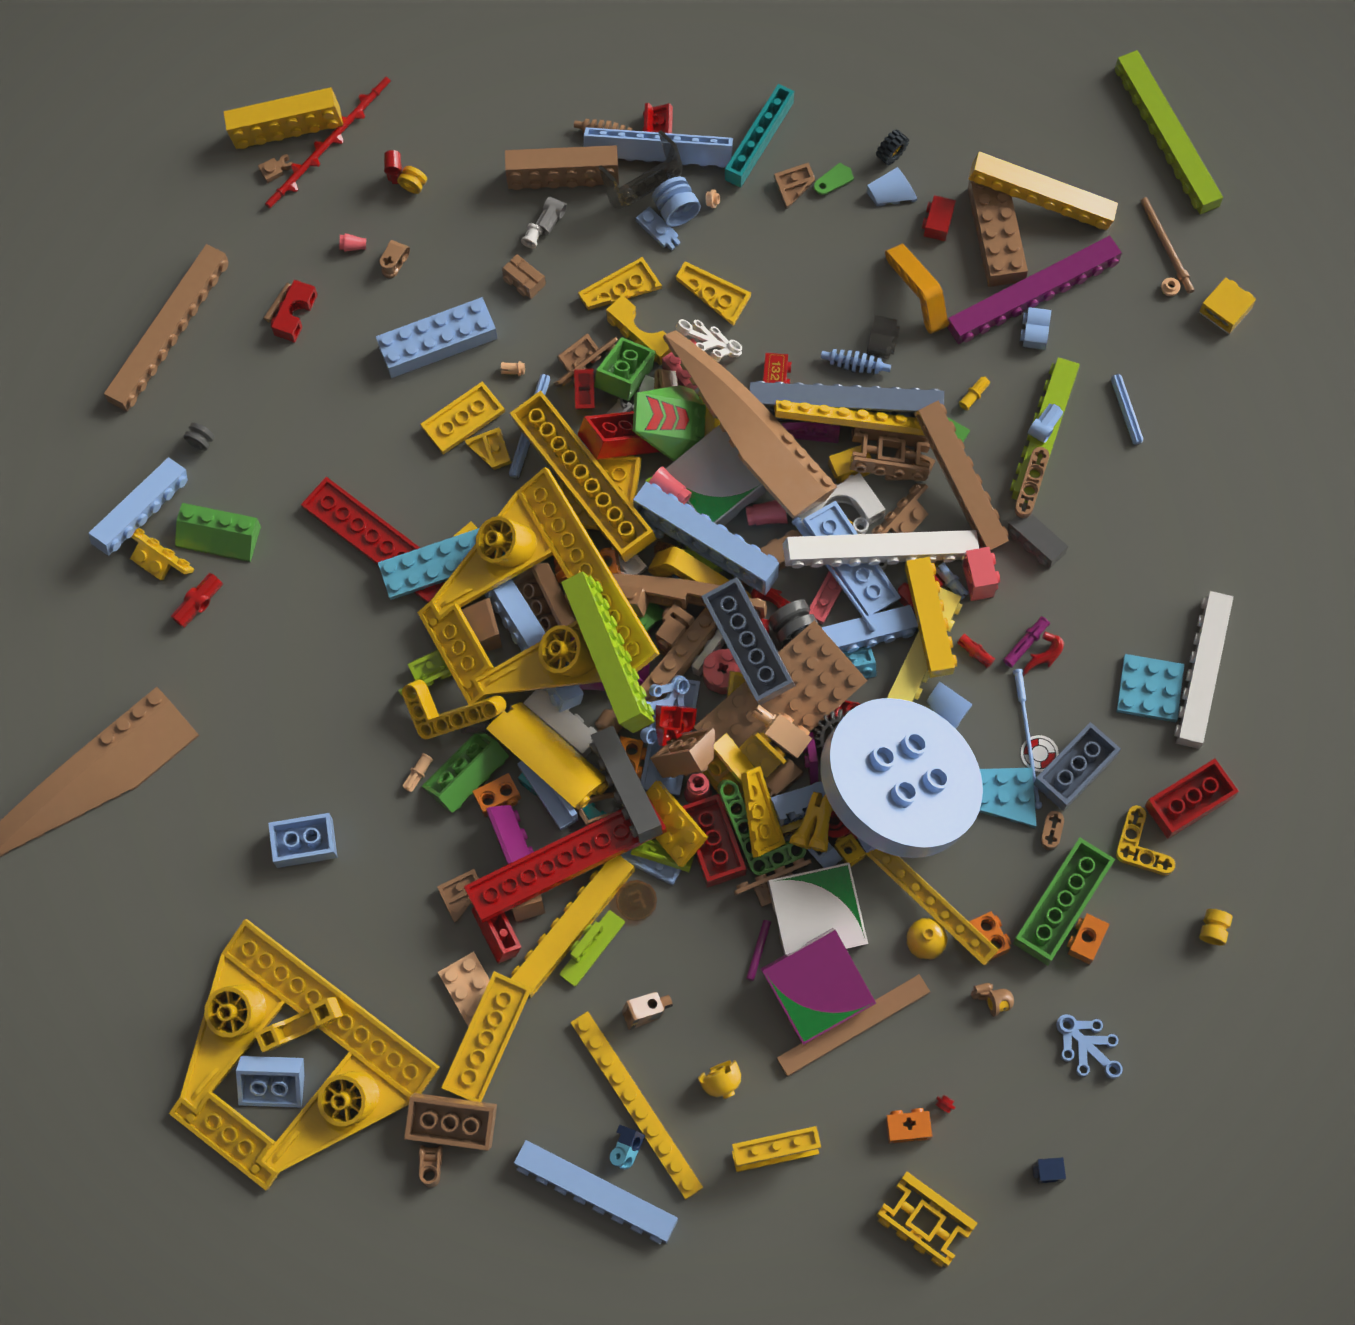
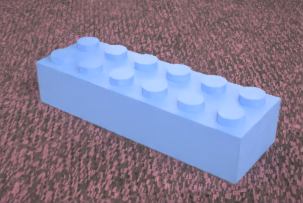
M483 297L376 336L378 347L391 378L498 339L495 325Z

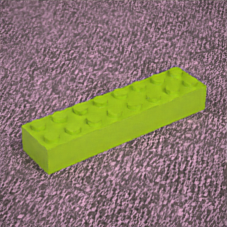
M583 571L562 581V586L618 723L632 733L654 723L652 717L654 711L650 704L646 703V692L642 686H639L637 681L639 675L634 668L632 669L630 664L632 658L629 652L624 650V639L620 633H617L615 627L618 625L615 618L610 616L608 611L610 605L605 598L603 599L601 584L598 581H594L591 575L588 576Z

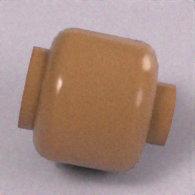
M613 708L603 710L595 722V726L598 729L597 732L613 726L618 735L623 728L618 723Z

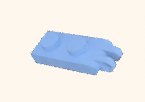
M650 206L636 217V222L663 248L667 246L670 250H673L675 248L673 243L676 246L680 244L677 238L678 234Z

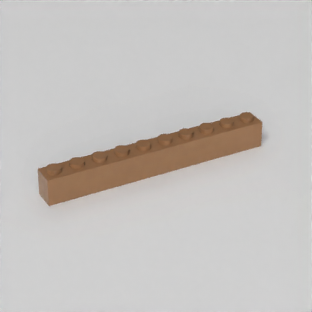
M208 244L204 246L105 391L104 395L109 403L125 411H128L130 407L135 405L138 395L145 390L151 376L156 374L159 364L166 359L170 348L177 343L180 333L185 331L191 317L196 315L202 301L207 299L210 289L217 284L221 273L226 271L229 262L224 252Z

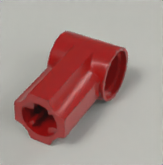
M395 150L386 151L384 153V172L392 184H399L397 179L403 170L401 154Z

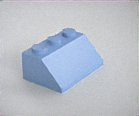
M241 1056L236 1069L238 1105L301 1108L305 1076L304 1058Z

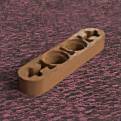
M1043 447L1033 450L1015 506V513L1020 518H1028L1032 514L1049 459V452ZM1042 454L1040 465L1036 464L1038 455ZM1031 470H1037L1040 473V476L1038 478H1033L1030 476L1029 472ZM1026 487H1031L1034 489L1035 493L1033 495H1027L1024 492V489ZM1024 500L1028 501L1025 512L1021 511Z

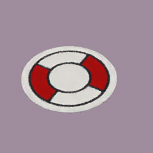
M1036 735L1030 737L1035 771L1042 772L1059 755L1057 745L1050 738ZM1025 741L1021 747V758L1023 763L1028 768H1031L1027 741Z

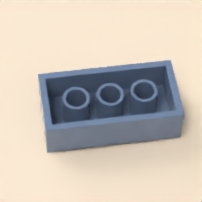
M1090 722L1036 777L1034 785L1064 812L1118 756L1121 748Z

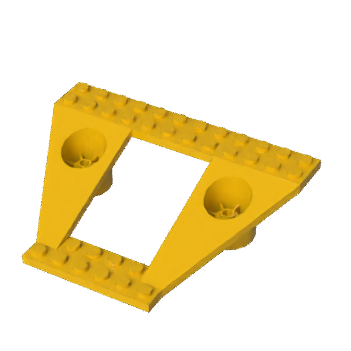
M546 467L518 489L496 517H491L481 525L476 535V544L434 598L417 612L468 705L484 700L490 695L602 682L577 620L568 626H554L543 635L540 642L500 665L493 667L461 610V607L552 555L555 556L567 578L583 571L588 576L591 575L594 581H598L601 584L603 599L605 598L610 605L608 610L610 616L615 618L618 625L615 627L617 633H620L624 639V650H627L632 658V662H630L632 669L634 668L638 672L660 654L552 473Z
M245 919L221 953L210 995L205 1004L204 1016L182 1092L169 1114L266 1191L271 1187L281 1171L408 1106L410 1096L413 1093L422 1094L440 1066L248 919ZM232 992L240 995L237 1001H233ZM226 997H227V999H228V1003H227V1004L224 1002V1000L226 999ZM336 997L343 1017L319 1029L349 1052L275 1142L215 1095L213 1091L237 1064L240 1057L256 1041L254 1033L266 1028L285 1004L301 1013L326 998ZM242 1000L245 1001L247 1008H243ZM244 1010H247V1019L243 1017ZM238 1020L244 1023L239 1030L237 1028ZM228 1021H231L232 1029L226 1026ZM345 1080L353 1083L351 1089L346 1088ZM339 1083L341 1084V1091L336 1089ZM356 1087L359 1089L361 1096H357L354 1092ZM362 1098L361 1108L356 1105L357 1099ZM352 1108L358 1112L354 1118H351L350 1109ZM342 1109L345 1110V1117L339 1114Z

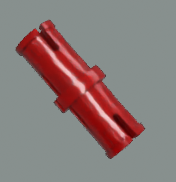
M963 634L959 641H957V644L970 653V657L976 658L986 668H989L995 661V658L988 654L981 644H977L966 634Z

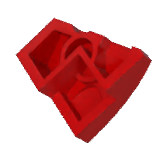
M656 705L655 722L658 744L666 746L669 740L673 738L678 739L684 732H690L695 729L697 708Z

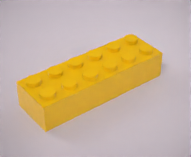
M332 87L223 111L226 131L236 149H245L248 146L263 145L266 142L281 141L284 138L298 137L302 134L316 133L320 130L343 126L340 106Z

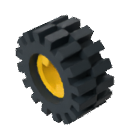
M898 129L893 130L880 143L876 156L887 165L895 163V160H898L899 156H902V152L906 150L909 138Z

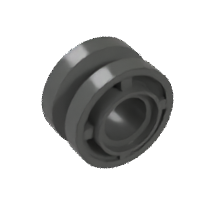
M191 423L189 426L190 431H186L183 436L191 446L203 451L209 448L208 442H212L215 438L208 428L197 423Z

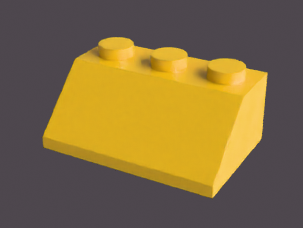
M725 733L715 741L714 759L707 765L708 769L702 772V774L708 778L710 784L717 792L718 784L722 780L733 781L738 786L742 798H744L741 773L754 768V766L734 743L733 739ZM726 784L723 787L725 795L730 794L733 790L731 784Z

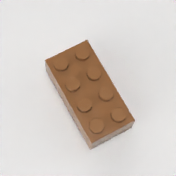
M413 1093L409 1099L404 1139L489 1151L493 1142L497 1104Z

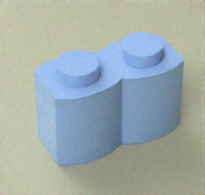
M1029 307L1028 313H1024L1022 324H1026L1025 330H1021L1020 341H1023V347L1046 350L1051 310Z

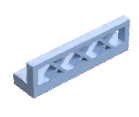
M523 761L517 763L561 831L578 821L577 812L572 805Z

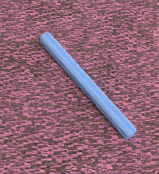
M540 375L534 395L540 390L546 395L550 376ZM521 433L509 471V476L513 478H519L530 445L529 440L523 433Z

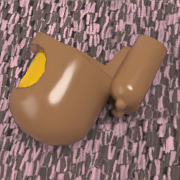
M990 983L973 987V991H971L972 998L986 1000L993 1017L998 1016L1000 1012L1009 1011L1013 1008L1014 997L1009 990L1004 988L992 990L993 984Z

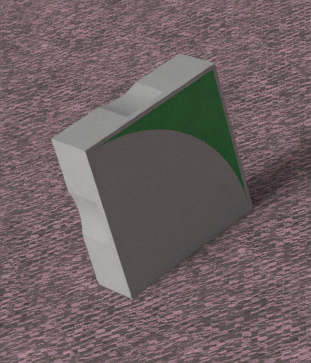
M718 425L668 466L666 470L692 493L687 502L697 513L705 514L715 524L725 526L745 506L756 501L767 492V489L738 457L739 451L729 443V435L727 432H722Z

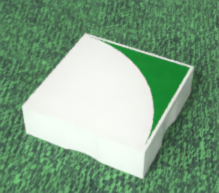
M850 863L768 880L767 884L773 910L777 916L779 937L784 955L799 950L807 942L832 928L837 931L846 949L868 944Z

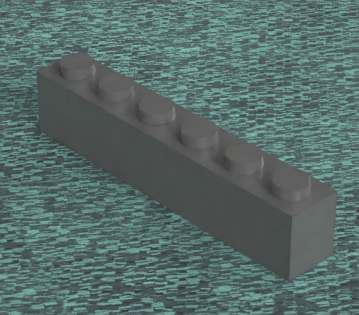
M611 726L591 734L592 743H589L593 755L597 754L599 757L597 760L601 771L605 770L607 774L605 779L609 788L613 786L615 791L613 793L614 799L617 804L621 803L623 807L621 813L625 821L629 820L631 824L629 829L633 838L637 837L639 843L663 834L662 825L614 727Z

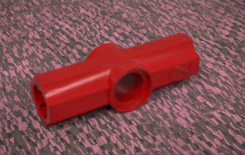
M209 573L196 588L193 587L186 593L184 602L175 610L171 618L181 627L185 628L198 612L202 613L209 606L210 599L223 585L222 581L214 574Z

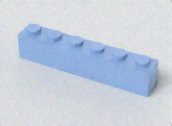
M168 457L88 533L91 544L108 556L113 551H117L121 544L134 534L137 528L144 525L153 513L159 511L161 505L170 500L179 488L185 486L188 481L186 469Z
M911 605L867 616L871 623L876 625L874 632L869 630V626L863 617L822 627L842 652L848 651V653L857 651L860 647L866 646V648H870L883 641L890 643L899 637L909 638L914 635L918 624Z

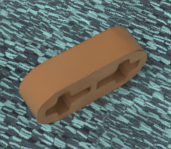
M1058 811L1048 813L1044 822L1041 845L1047 850L1055 849L1060 842L1064 817ZM1053 817H1057V821L1060 822L1056 824L1055 829L1051 828L1052 821L1049 820ZM1050 833H1053L1052 839L1056 842H1052L1050 845L1045 838H1048Z

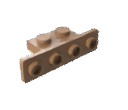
M587 333L560 353L557 358L568 372L554 382L555 386L560 384L562 386L566 385L572 380L570 377L574 374V369H586L585 365L589 362L593 364L601 358L599 354L603 351L609 352L615 346L614 343L618 341L617 337L611 338L598 348Z
M915 484L909 490L910 493L898 501L894 511L889 512L884 517L883 523L877 525L872 530V534H884L889 530L893 533H912L928 515L927 511L917 501L928 488L927 484Z
M804 858L794 861V866L786 869V866L775 869V874L767 876L765 873L756 877V882L748 884V881L737 885V890L733 893L736 896L754 888L760 905L763 907L772 903L767 884L768 880L793 875V871L810 865L812 862L810 859L805 861Z

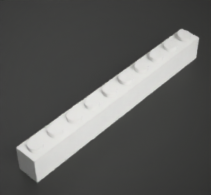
M976 530L787 537L783 543L785 566H792V568H801L811 565L813 568L823 565L838 567L842 564L858 566L861 563L878 565L885 562L893 565L930 557L931 563L937 560H943L944 562L963 561L967 550L979 549Z

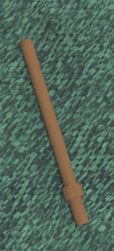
M1148 198L1141 199V203L1177 272L1176 276L1179 282L1183 283L1188 294L1193 293L1195 290L1189 280L1190 276L1187 270H1184Z

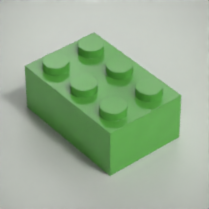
M621 337L597 368L594 387L629 401L642 384L645 375L648 376L653 369L656 351Z

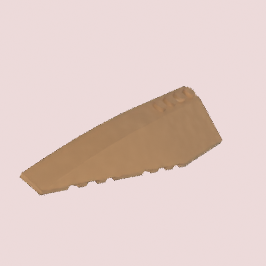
M675 330L663 336L674 356L680 358L682 369L687 370L691 378L689 380L693 386L697 385L699 388L698 394L712 416L720 421L719 427L722 432H727L729 435V443L739 451L738 457L791 518L793 519L824 503L837 486L769 410L729 371Z
M158 687L154 688L62 764L0 821V857L16 847L25 845L26 842L36 837L39 838L45 835V832L56 829L84 815L85 812L102 806L103 803L111 799L114 800L120 797L122 793L137 788L194 741L199 734Z

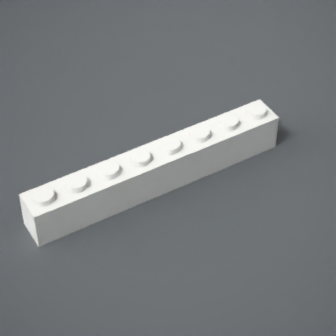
M1210 591L1207 597H1203L1201 608L1204 611L1203 615H1199L1197 622L1200 630L1199 633L1195 634L1193 641L1196 649L1192 651L1189 661L1192 663V668L1188 669L1186 681H1189L1188 687L1184 688L1182 699L1185 702L1184 706H1180L1178 718H1181L1180 725H1176L1174 736L1177 737L1176 744L1200 749L1203 745L1234 596Z

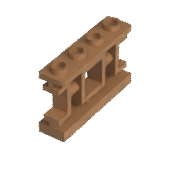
M853 427L852 442L861 443V453H852L850 470L860 473L868 472L875 473L876 475L894 476L895 478H908L915 481H926L930 472V463L920 462V453H928L930 449L925 436ZM867 439L877 441V446L867 445ZM882 446L898 448L899 459L882 456ZM905 446H914V452L905 451ZM867 453L876 454V460L866 458ZM905 458L914 460V465L904 464Z

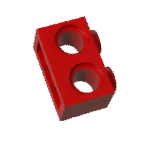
M574 369L575 409L595 408L594 370Z

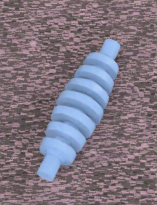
M833 349L832 352L822 351L821 358L829 360L831 365H834L835 361H837V367L841 368L842 363H845L844 369L849 370L851 364L852 372H856L857 366H860V373L864 372L865 367L867 368V373H871L872 369H875V374H879V371L890 372L891 365L883 363L880 358L875 362L874 356L871 355L870 359L867 360L866 353H863L862 359H860V351H856L854 357H852V350H848L847 356L844 355L845 350H840V353L837 354V349Z

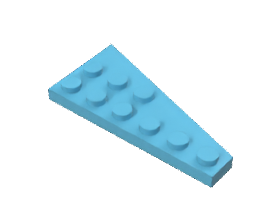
M1032 768L980 769L983 794L979 812L995 817L999 816L1015 823L1019 822L1036 828Z

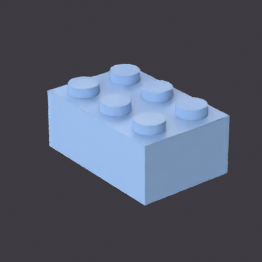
M330 813L268 823L272 858L277 868L338 858L333 819Z

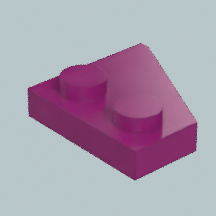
M810 732L809 736L812 740L803 750V753H806L804 763L805 768H808L809 782L812 785L818 782V758L814 734Z

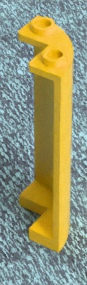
M524 703L512 705L508 713L502 712L486 728L574 808H584L590 802L589 797L592 794L596 796L598 794L601 795L607 790L608 785L605 776Z

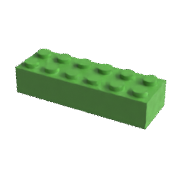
M1079 837L1013 944L1049 966L1115 859Z

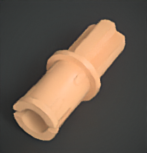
M422 753L415 767L410 769L411 773L403 784L405 790L413 792L421 778L425 777L424 773L433 761L430 756Z

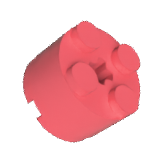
M729 649L713 651L704 659L703 681L706 687L719 694H727L729 672H741Z

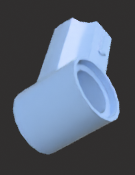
M1049 403L1039 419H1035L1028 434L1045 443L1053 432L1054 426L1063 415V411L1056 404Z

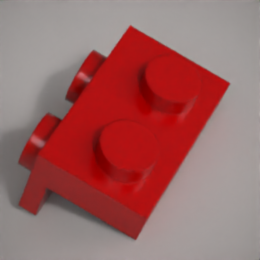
M649 102L645 103V110L643 111L644 127L642 131L672 133V105L668 103L652 107Z

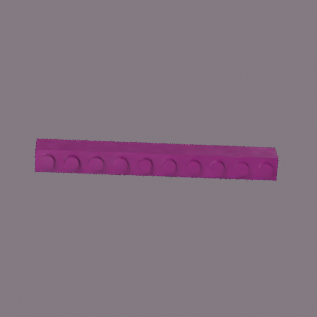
M1108 236L949 317L947 328L958 344L969 342L974 336L988 332L991 327L995 325L1000 326L1011 317H1018L1029 307L1035 308L1040 302L1044 300L1049 301L1056 294L1068 291L1071 286L1082 284L1087 278L1101 274L1104 269L1115 267L1120 261L1122 252L1111 236Z

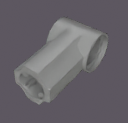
M551 196L546 199L543 212L535 224L543 229L542 234H550L557 220L564 216L567 204Z

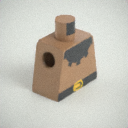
M653 992L626 1001L622 1013L628 1029L632 1030L661 1018L664 1009L672 1007L673 1003L669 995L659 998L658 993Z

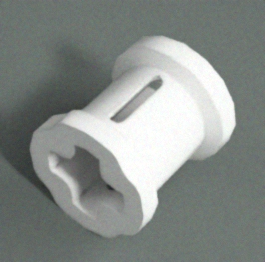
M529 223L521 243L528 248H536L539 235H542L543 229L538 225Z

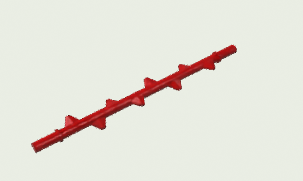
M385 76L375 88L371 89L372 91L368 95H359L361 103L347 117L342 116L343 126H338L324 142L315 141L314 146L316 150L302 165L291 164L293 174L267 200L265 205L268 208H271L284 196L287 190L298 191L296 181L310 166H320L318 158L332 143L342 144L344 142L341 136L343 131L355 119L365 118L363 110L391 82L388 77Z

